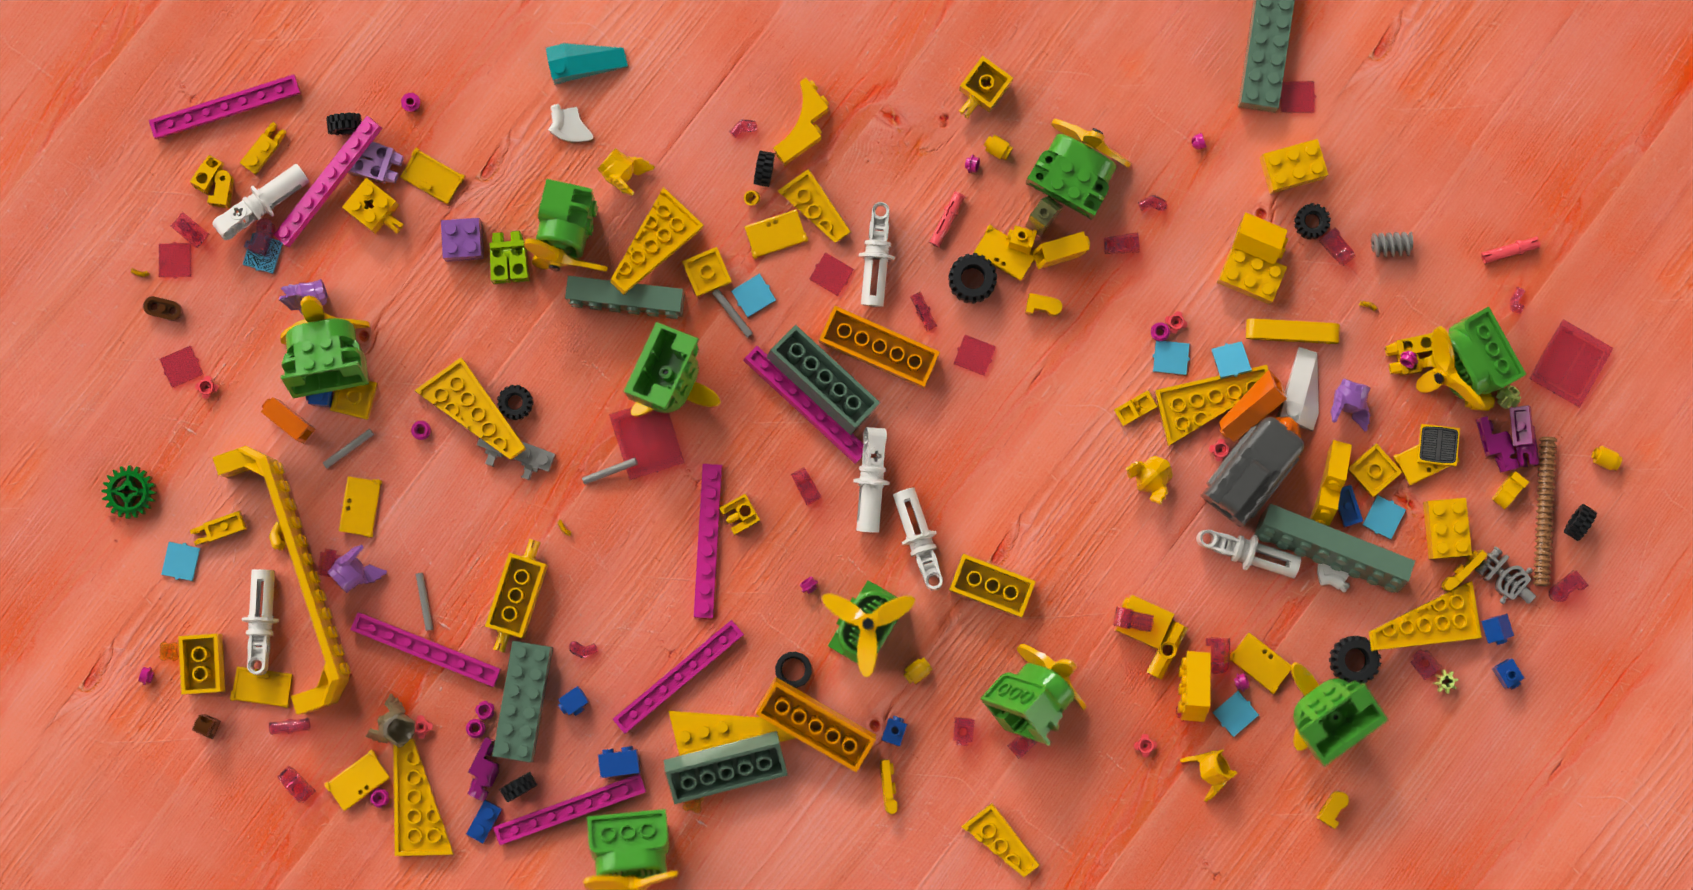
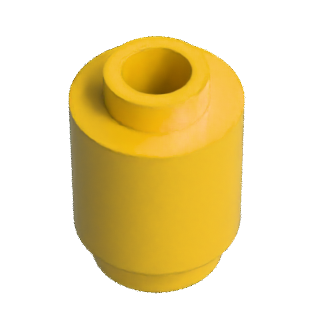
M995 134L993 137L989 136L984 143L985 151L1000 160L1006 161L1013 149L1010 143Z
M1491 393L1481 394L1479 397L1485 404V407L1478 409L1465 400L1466 408L1479 411H1489L1490 408L1494 407L1495 401Z
M1604 446L1596 447L1591 456L1593 463L1610 471H1616L1622 463V457L1619 456V453Z
M924 657L922 659L918 658L904 669L906 673L903 675L910 684L914 682L916 685L927 677L933 668Z

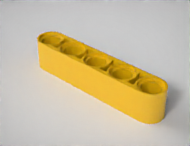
M1246 319V339L1339 344L1340 324Z

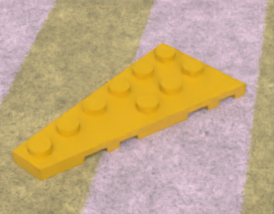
M663 187L625 256L614 272L610 283L623 295L626 294L702 230L704 225Z
M462 357L414 390L508 459L512 460L526 450V447Z
M1263 365L1251 368V372L1240 374L1238 377L1232 376L1221 379L1219 375L1155 390L1167 445L1173 444L1232 408L1268 371V366Z
M1467 582L1369 631L1371 650L1377 651L1482 638L1473 582Z
M669 711L679 756L777 731L780 742L795 739L794 736L761 717Z
M411 738L402 747H397L393 744L395 856L453 855L454 852L414 738Z

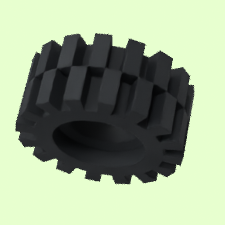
M351 112L329 115L326 118L328 134L350 135L362 122L359 113Z
M760 150L754 174L755 185L769 187L775 153Z
M1314 203L1302 207L1294 218V226L1297 228V233H1301L1302 237H1307V239L1321 237L1330 227L1329 222L1331 218L1328 216L1329 212L1325 211L1326 208L1324 206L1320 207V204L1314 205ZM1310 214L1316 215L1319 218L1318 227L1309 228L1305 223L1306 217Z
M510 385V387H505L500 392L497 405L500 412L508 419L521 420L532 411L533 398L524 387ZM514 395L520 396L523 401L522 406L517 410L511 409L508 405L509 398Z
M1585 504L1580 505L1571 516V519H1569L1568 524H1566L1564 533L1576 541L1581 540L1588 532V529L1591 528V524L1594 523L1597 512Z
M528 772L499 790L508 803L536 787L537 783L532 774Z

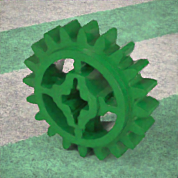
M128 465L127 471L125 467L120 466V473L117 470H113L114 477L107 475L110 482H103L107 489L101 490V492L107 494L102 500L109 501L106 504V508L113 507L111 513L115 514L118 512V517H123L125 513V517L130 519L131 514L138 518V511L141 514H146L144 507L151 509L148 502H155L151 495H155L157 492L151 490L156 484L149 483L153 477H145L147 471L143 470L140 473V467L137 466L133 471V467ZM134 477L141 482L143 489H139L135 485ZM126 478V481H124V483L120 487L116 488L118 483L122 479ZM128 490L136 491L135 493L132 492L129 495L126 493H122L123 491L126 492ZM115 495H119L123 499V502H125L124 507L118 503ZM142 496L141 500L133 506L135 500Z

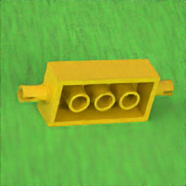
M529 539L524 555L508 554L485 627L497 630L498 632L495 646L493 647L494 650L505 653L509 637H512V635L525 638L548 568L547 564L538 562L535 559L541 542Z

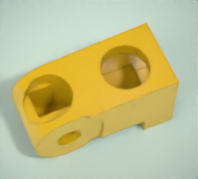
M209 155L190 180L191 185L208 195L214 183V176L223 169L224 163Z
M220 170L214 176L216 183L214 196L208 195L207 203L210 206L230 209L234 179L227 171Z
M1029 293L1025 314L1033 315L1035 310L1055 317L1060 314L1062 303L1056 298Z
M1516 471L1511 472L1498 488L1492 500L1503 509H1506L1529 481Z
M1341 791L1333 792L1316 818L1331 828L1336 829L1339 822L1335 819L1341 809L1348 805V795Z

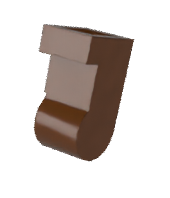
M206 714L199 715L192 730L213 739L221 721Z

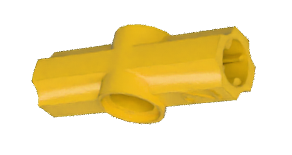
M1175 621L1172 622L1160 648L1157 649L1146 671L1147 673L1162 680L1188 630L1187 627ZM1165 645H1169L1172 648V653L1169 656L1163 654L1162 649Z

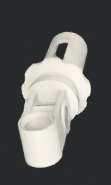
M294 164L257 190L252 185V194L248 197L245 196L241 202L234 205L224 214L216 217L212 225L224 240H229L254 221L260 220L264 214L268 213L273 217L272 209L310 181L301 168Z
M878 202L872 208L869 240L864 242V245H866L865 252L858 255L865 258L861 305L884 307L887 263L889 262L888 260H895L894 256L889 255V247H891V243L887 242L889 207L884 202ZM884 207L886 214L884 216L876 215V208ZM873 259H879L876 296L870 295Z
M866 427L864 429L862 466H859L861 471L860 478L853 479V482L859 483L858 485L860 486L856 531L877 533L880 529L882 489L884 485L890 484L883 477L884 472H886L884 454L887 432L885 428ZM876 453V457L871 458V454Z
M914 487L893 494L907 536L902 545H909L911 557L916 556L917 564L926 587L931 591H937L943 583L940 567L935 552H933L937 547L936 544H933L932 537L937 532L928 529ZM908 501L911 503L921 534L916 536L905 506V502ZM930 577H937L940 581L939 584L931 586L928 582Z
M1203 530L1196 537L1199 546L1219 554L1231 556V561L1242 562L1243 570H1247L1253 565L1294 579L1300 568V556L1258 543L1257 535H1253L1249 540L1241 535L1236 538L1213 530ZM1205 533H1208L1211 537L1209 544L1203 541ZM1255 552L1286 561V564L1283 566L1255 557L1254 555Z
M251 570L249 615L242 618L243 622L248 623V630H246V635L249 636L247 668L255 675H264L268 671L270 636L274 634L272 625L279 622V619L273 618L274 570ZM264 581L262 617H260L261 583ZM257 661L262 663V668L259 671L254 670V664Z

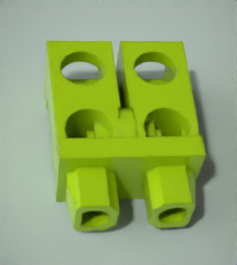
M521 231L510 232L511 241L505 242L503 233H493L492 243H489L491 281L493 284L511 283L510 279L512 282L530 281L527 251L524 247L525 241Z

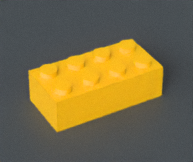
M962 554L949 591L1022 618L1036 581Z

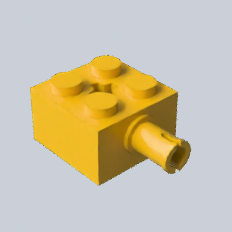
M982 56L960 85L959 91L966 95L968 100L959 110V113L961 115L964 114L965 118H969L977 105L990 113L1011 85L1013 77ZM989 82V86H983V83Z
M368 178L364 179L342 206V208L374 234L379 231L383 224L396 234L400 230L394 225L401 229L404 226L403 223L392 216V213L399 204ZM369 203L374 205L372 209L368 207Z

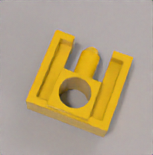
M746 494L720 507L723 515L733 509L737 511L727 517V523L732 524L741 518V523L731 527L734 535L760 521ZM748 506L751 509V513L749 516L744 517L740 514V509Z

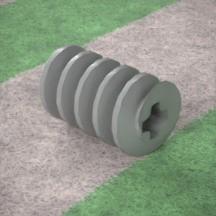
M1389 232L1385 236L1383 233H1379L1377 237L1373 233L1371 236L1372 251L1375 252L1377 257L1380 256V252H1383L1384 257H1387L1388 251L1391 252L1392 257L1395 256L1396 251H1398L1399 256H1402L1403 251H1406L1407 256H1410L1413 249V234L1409 232L1407 235L1406 232H1402L1399 235L1398 232H1395L1392 236Z

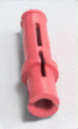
M954 191L929 241L932 245L940 248L955 216L959 214L958 210L965 199L963 194Z
M1537 236L1524 241L1517 240L1514 244L1482 252L1481 257L1484 259L1483 263L1487 264L1516 254L1523 255L1527 251L1540 248V241L1537 242L1539 240Z

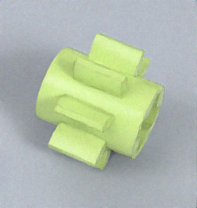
M1508 385L1506 388L1503 387L1497 392V402L1505 409H1509L1511 406L1517 407L1521 399L1519 396L1520 392L1511 385Z
M1441 670L1442 675H1434L1437 679L1433 684L1439 687L1438 692L1445 689V693L1449 694L1450 688L1456 689L1454 684L1458 679L1453 678V671L1446 674L1445 670ZM1449 679V683L1442 684L1443 680Z

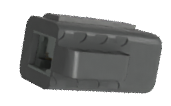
M1267 417L1254 427H1251L1206 483L1208 487L1201 497L1239 527L1244 526L1250 518L1257 514L1298 462V457L1304 450V442L1301 439L1298 423L1290 417Z

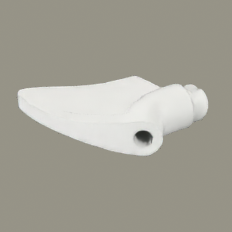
M559 104L551 106L552 125L548 130L554 136L568 142H586L593 139V134L581 121L577 107L561 110Z
M1324 563L1317 565V575L1321 586L1331 585L1342 592L1347 591L1350 584L1345 581L1349 577V573L1333 570Z

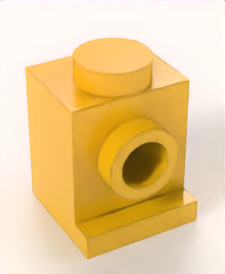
M1015 225L1013 230H1009L1006 239L1010 241L1008 248L1030 254L1037 230L1032 231Z

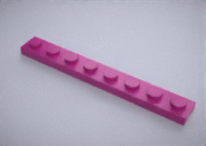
M293 74L151 119L149 123L154 138L159 139L299 95L301 92L296 76Z
M366 116L274 233V236L285 246L290 247L383 129L371 117Z
M756 346L743 361L856 464L863 457V443L853 434L847 433L766 358L767 354Z
M703 464L694 600V617L713 618L722 476V465Z
M357 612L350 629L492 687L495 686L501 671L498 667L360 612Z
M732 620L729 621L615 716L613 721L626 734L744 634Z
M637 774L494 826L493 828L499 845L645 793L646 789L641 775Z

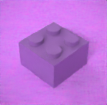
M480 218L441 220L443 259L446 262L484 259L483 231Z

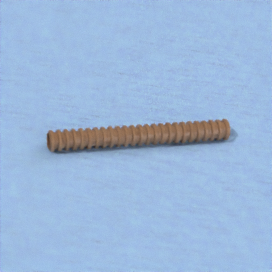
M1542 437L1539 439L1541 441V444H1539V447H1541L1539 459L1541 461L1539 462L1540 468H1538L1540 480H1538L1539 486H1537L1539 489L1537 501L1539 503L1537 504L1538 510H1536L1538 513L1536 525L1538 527L1535 528L1537 531L1535 534L1537 537L1535 549L1537 550L1534 552L1536 555L1534 558L1536 569L1534 570L1535 576H1533L1535 579L1533 584L1535 586L1551 585L1549 579H1551V576H1549V573H1551L1550 567H1552L1550 561H1552L1550 549L1553 548L1551 546V543H1553L1551 540L1553 528L1551 526L1554 525L1552 519H1554L1552 516L1554 504L1552 503L1555 501L1553 498L1555 486L1553 484L1556 477L1554 474L1556 471L1554 460H1556L1555 454L1557 451L1555 448H1557L1555 442H1557V439L1555 437Z

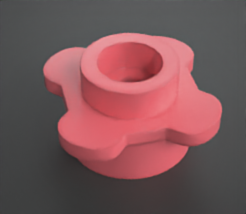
M1176 311L1174 315L1165 318V323L1169 325L1171 333L1175 334L1179 329L1187 327V322L1184 321L1180 311Z
M205 376L203 380L195 385L196 390L202 393L204 399H208L213 392L218 391V385L212 382L210 376Z
M1219 439L1215 445L1209 446V452L1213 453L1215 460L1219 462L1232 451L1224 439Z
M419 715L417 717L414 732L418 734V738L422 739L425 738L429 730H432L433 725L425 720L424 716Z
M1142 734L1141 739L1134 743V749L1139 750L1143 757H1149L1150 752L1157 747V743L1149 739L1147 734Z

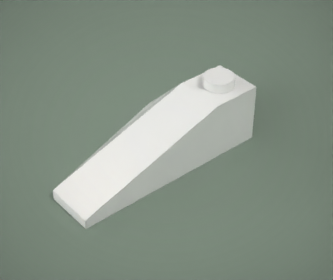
M1298 347L1285 389L1287 400L1280 405L1277 417H1290L1298 423L1299 427L1310 431L1314 430L1319 414L1317 352Z

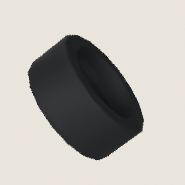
M799 652L783 654L775 666L777 678L795 688L805 685L812 673L809 659ZM796 658L804 664L805 673L800 680L790 681L784 677L782 667L787 660Z

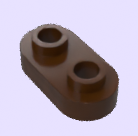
M151 296L143 303L144 311L154 317L175 321L182 315V307L175 301ZM153 304H157L156 310H152ZM175 308V314L171 315L170 310Z

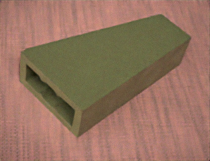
M1050 196L1041 199L1030 214L1026 227L1032 231L1037 230L1036 234L1041 237L1063 209V206Z

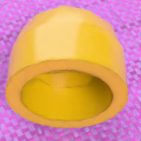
M749 190L744 194V201L747 205H756L760 201V195L757 191ZM756 195V198L750 202L749 199Z

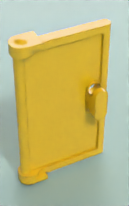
M415 148L400 178L448 205L458 186L462 184L465 175L459 174L421 152L420 149Z
M797 209L744 226L754 259L802 242H808L806 232L804 233Z
M989 224L974 253H977L978 256H985V259H989L991 264L1021 281L1032 262L1035 261L1033 251L1031 250L1030 254L1008 248L1010 241L1006 240L1007 235Z
M1419 444L1393 456L1410 486L1450 466L1417 463Z
M347 477L339 532L359 534L373 538L380 486L382 485L381 480Z
M1249 632L1237 648L1227 657L1229 661H1232L1268 689L1271 694L1276 692L1279 688L1278 686L1291 671L1292 667L1291 664Z
M237 666L230 701L237 700L288 708L293 674L267 671L264 675H255L248 668Z
M372 749L334 779L324 784L344 812L390 778Z

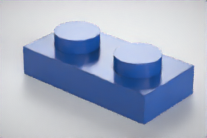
M1351 485L1343 487L1340 492L1338 512L1343 527L1363 522Z
M484 800L466 835L483 844L502 808Z

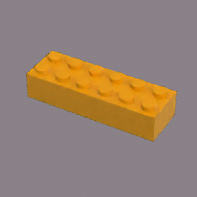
M835 305L819 339L820 344L922 389L925 388L940 354V351Z
M777 677L774 678L756 709L757 716L855 772L858 771L876 741V734Z

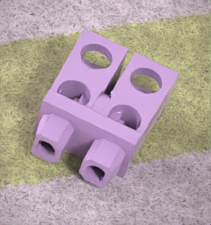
M372 141L348 174L361 176L383 184L386 182L396 183L398 173L391 171L390 168L392 164L401 166L404 157L393 148Z

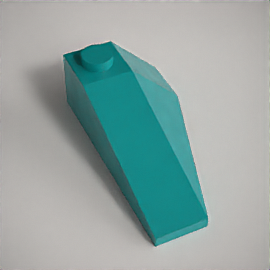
M563 43L546 48L548 64L555 85L628 67L624 48Z

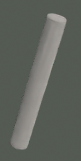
M719 289L713 291L714 297L747 338L750 337L753 332Z
M370 429L365 431L324 461V466L328 469L374 435Z
M632 458L582 477L583 483L588 484L638 465L637 459Z
M417 573L416 580L425 630H433L423 573Z

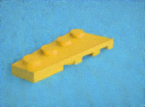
M809 169L778 190L781 195L835 243L851 233Z
M993 803L961 826L1023 877L1040 866L1039 862Z

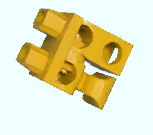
M1432 333L1396 340L1393 344L1385 347L1387 357L1394 355L1397 357V362L1388 364L1390 374H1400V376L1420 373L1422 368H1436L1433 353L1429 357L1422 359L1418 356L1420 353L1432 352ZM1402 352H1414L1417 355L1418 364L1414 365L1413 368L1403 366L1399 361Z

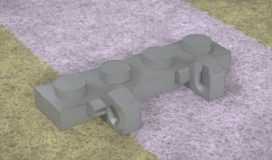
M479 438L477 446L485 448V453L488 454L485 464L494 467V461L498 456L502 457L503 454ZM522 442L526 450L513 458L522 462L521 465L525 466V471L521 478L530 480L532 472L537 473L538 469L549 472L556 454Z

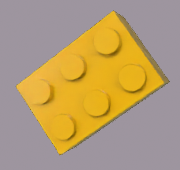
M1318 139L1267 152L1259 158L1270 194L1323 180L1328 176Z
M1231 247L1217 283L1270 305L1275 298L1287 266L1277 262L1274 265Z
M1466 498L1423 502L1428 558L1441 559L1471 556L1472 550Z
M223 634L178 636L181 695L225 692Z
M1187 651L1186 657L1182 658L1181 666H1179V677L1182 678L1178 688V695H1181V701L1178 703V713H1181V720L1205 722L1210 708L1211 653Z

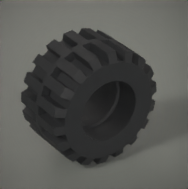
M973 253V255L965 254L964 257H959L953 263L948 280L951 292L957 296V299L964 300L965 303L972 302V304H975L976 302L984 301V299L991 295L996 286L997 273L995 272V266L991 264L989 259H985V256H978L977 253ZM969 268L978 269L984 276L982 286L977 289L967 288L962 283V273Z
M1348 636L1342 638L1338 643H1335L1334 649L1330 651L1331 658H1329V662H1331L1330 668L1334 671L1333 674L1335 677L1349 683L1355 681L1360 684L1367 683V681L1374 678L1375 674H1378V667H1381V662H1379L1381 654H1378V650H1371L1370 640H1367L1366 637ZM1351 649H1359L1364 654L1365 664L1360 671L1353 672L1345 664V656Z

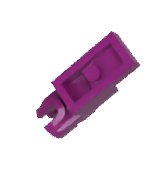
M1531 406L1510 408L1513 446L1516 447L1519 467H1528L1527 457H1525L1524 453H1528L1530 465L1538 466V448L1535 426L1532 425Z
M1488 416L1476 419L1485 456L1496 455L1494 459L1500 473L1519 468L1517 459L1510 458L1515 453L1509 433L1505 431L1492 435L1493 424L1491 420H1488Z
M485 737L468 773L476 777L472 778L467 794L483 802L489 794L484 786H493L499 774L500 766L486 758L487 755L491 756L494 750L493 743L495 740L489 737Z

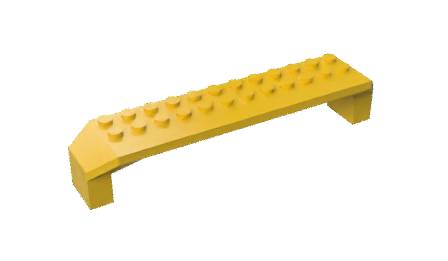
M248 446L212 457L219 476L229 478L252 470L265 477L325 659V665L317 687L291 696L296 714H307L338 703L350 679L349 674L351 671L348 663H345L343 655H345L343 646L338 644L336 638L339 637L337 628L332 626L330 620L333 618L331 610L326 608L324 602L327 600L326 594L323 589L320 590V576L317 571H314L312 565L315 564L314 558L311 553H308L306 547L309 546L308 540L305 535H302L300 528L303 525L300 517H296L294 510L297 507L294 499H290L288 492L291 489L288 481L284 480L283 473L285 471L282 463Z

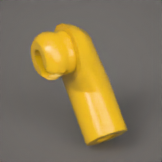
M276 521L269 534L271 546L275 550L281 551L285 548L286 543L281 540L280 534L282 529L280 523Z

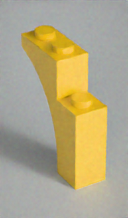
M807 78L800 81L803 104L798 122L790 134L773 147L774 153L784 166L821 141L820 134L822 131L817 124L813 125L812 123L829 112V102L823 95L819 96L817 86L812 80L809 82Z
M1337 440L1332 441L1327 453L1318 496L1310 516L1311 520L1330 526L1338 510L1340 492L1347 479L1351 444Z

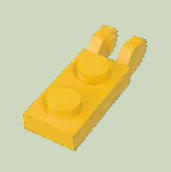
M274 122L267 127L265 132L261 134L239 162L255 175H257L279 147L278 144L287 133L282 129L275 136L274 140L270 139L269 137L277 127V124Z
M237 511L203 523L202 526L191 529L190 533L195 535L205 530L207 536L194 541L195 546L246 530L247 528L241 511Z
M1474 550L1472 555L1467 557L1469 561L1465 565L1460 564L1453 571L1455 573L1453 577H1446L1442 581L1441 588L1444 591H1452L1488 554L1483 550Z
M888 759L880 760L884 809L890 814H895L898 811V804L893 799V794H896L895 782L892 783L891 775H894L893 763H890Z

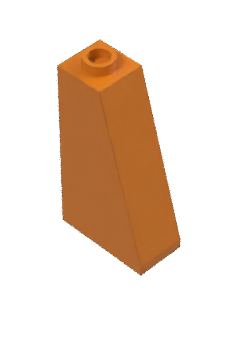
M1270 370L1219 421L1220 432L1226 439L1230 438L1233 442L1237 441L1251 427H1254L1287 400L1282 382Z

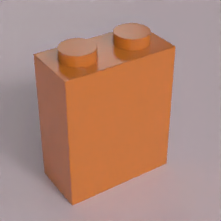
M274 397L268 398L262 405L261 413L298 442L304 444L316 430L286 404Z

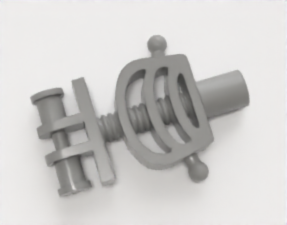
M1495 546L1491 553H1487L1488 559L1486 561L1483 560L1480 566L1475 568V571L1483 576V573L1488 569L1489 572L1483 578L1485 581H1489L1495 573L1499 575L1495 583V589L1499 594L1503 595L1500 603L1504 604L1506 599L1514 600L1518 595L1528 604L1531 603L1536 595L1526 585L1531 581L1528 574L1532 573L1533 569L1529 567L1525 571L1520 566H1511L1504 570L1501 566L1509 556L1503 555L1498 561L1496 558L1503 552ZM1491 561L1495 564L1494 567L1489 564ZM1513 569L1518 571V573H1515L1513 575H1510L1508 573ZM1521 575L1522 578L1516 581L1515 578ZM1504 579L1505 583L1503 587H1501L1502 580Z

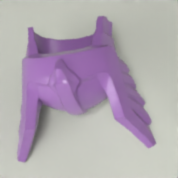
M322 279L314 282L299 283L298 285L289 284L281 288L286 295L280 296L279 301L284 303L290 310H299L301 314V301L305 296H314L322 305L327 303L328 295Z
M1343 379L1338 389L1335 390L1333 406L1330 411L1332 422L1335 423L1343 410L1346 413H1352V419L1364 431H1367L1368 424H1370L1369 418L1371 417L1369 407L1367 406L1370 387Z
M363 545L353 547L346 554L335 560L332 568L328 570L330 577L346 593L358 584L374 583L375 580L381 579V576L387 574L386 570L370 564L364 567L362 562L356 558L364 548Z

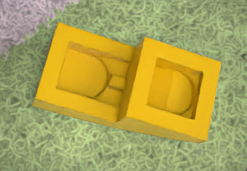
M1147 390L1117 407L1114 411L1122 425L1125 426L1155 409L1158 405L1150 391Z

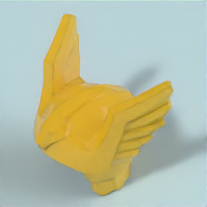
M617 148L598 167V171L605 178V181L618 188L623 194L631 196L634 195V192L626 182L630 180L633 173L639 176L655 169V166L649 164V161L643 158L627 157Z
M1153 456L1145 463L1136 461L1131 463V466L1126 467L1128 477L1130 479L1136 477L1137 489L1152 493L1150 500L1162 504L1163 499H1166L1168 494L1166 484L1173 476L1170 463L1166 459Z
M1223 749L1180 759V762L1200 763L1201 778L1212 785L1204 799L1205 802L1211 800L1225 786L1227 781L1237 774V771L1230 769L1227 760L1222 755Z

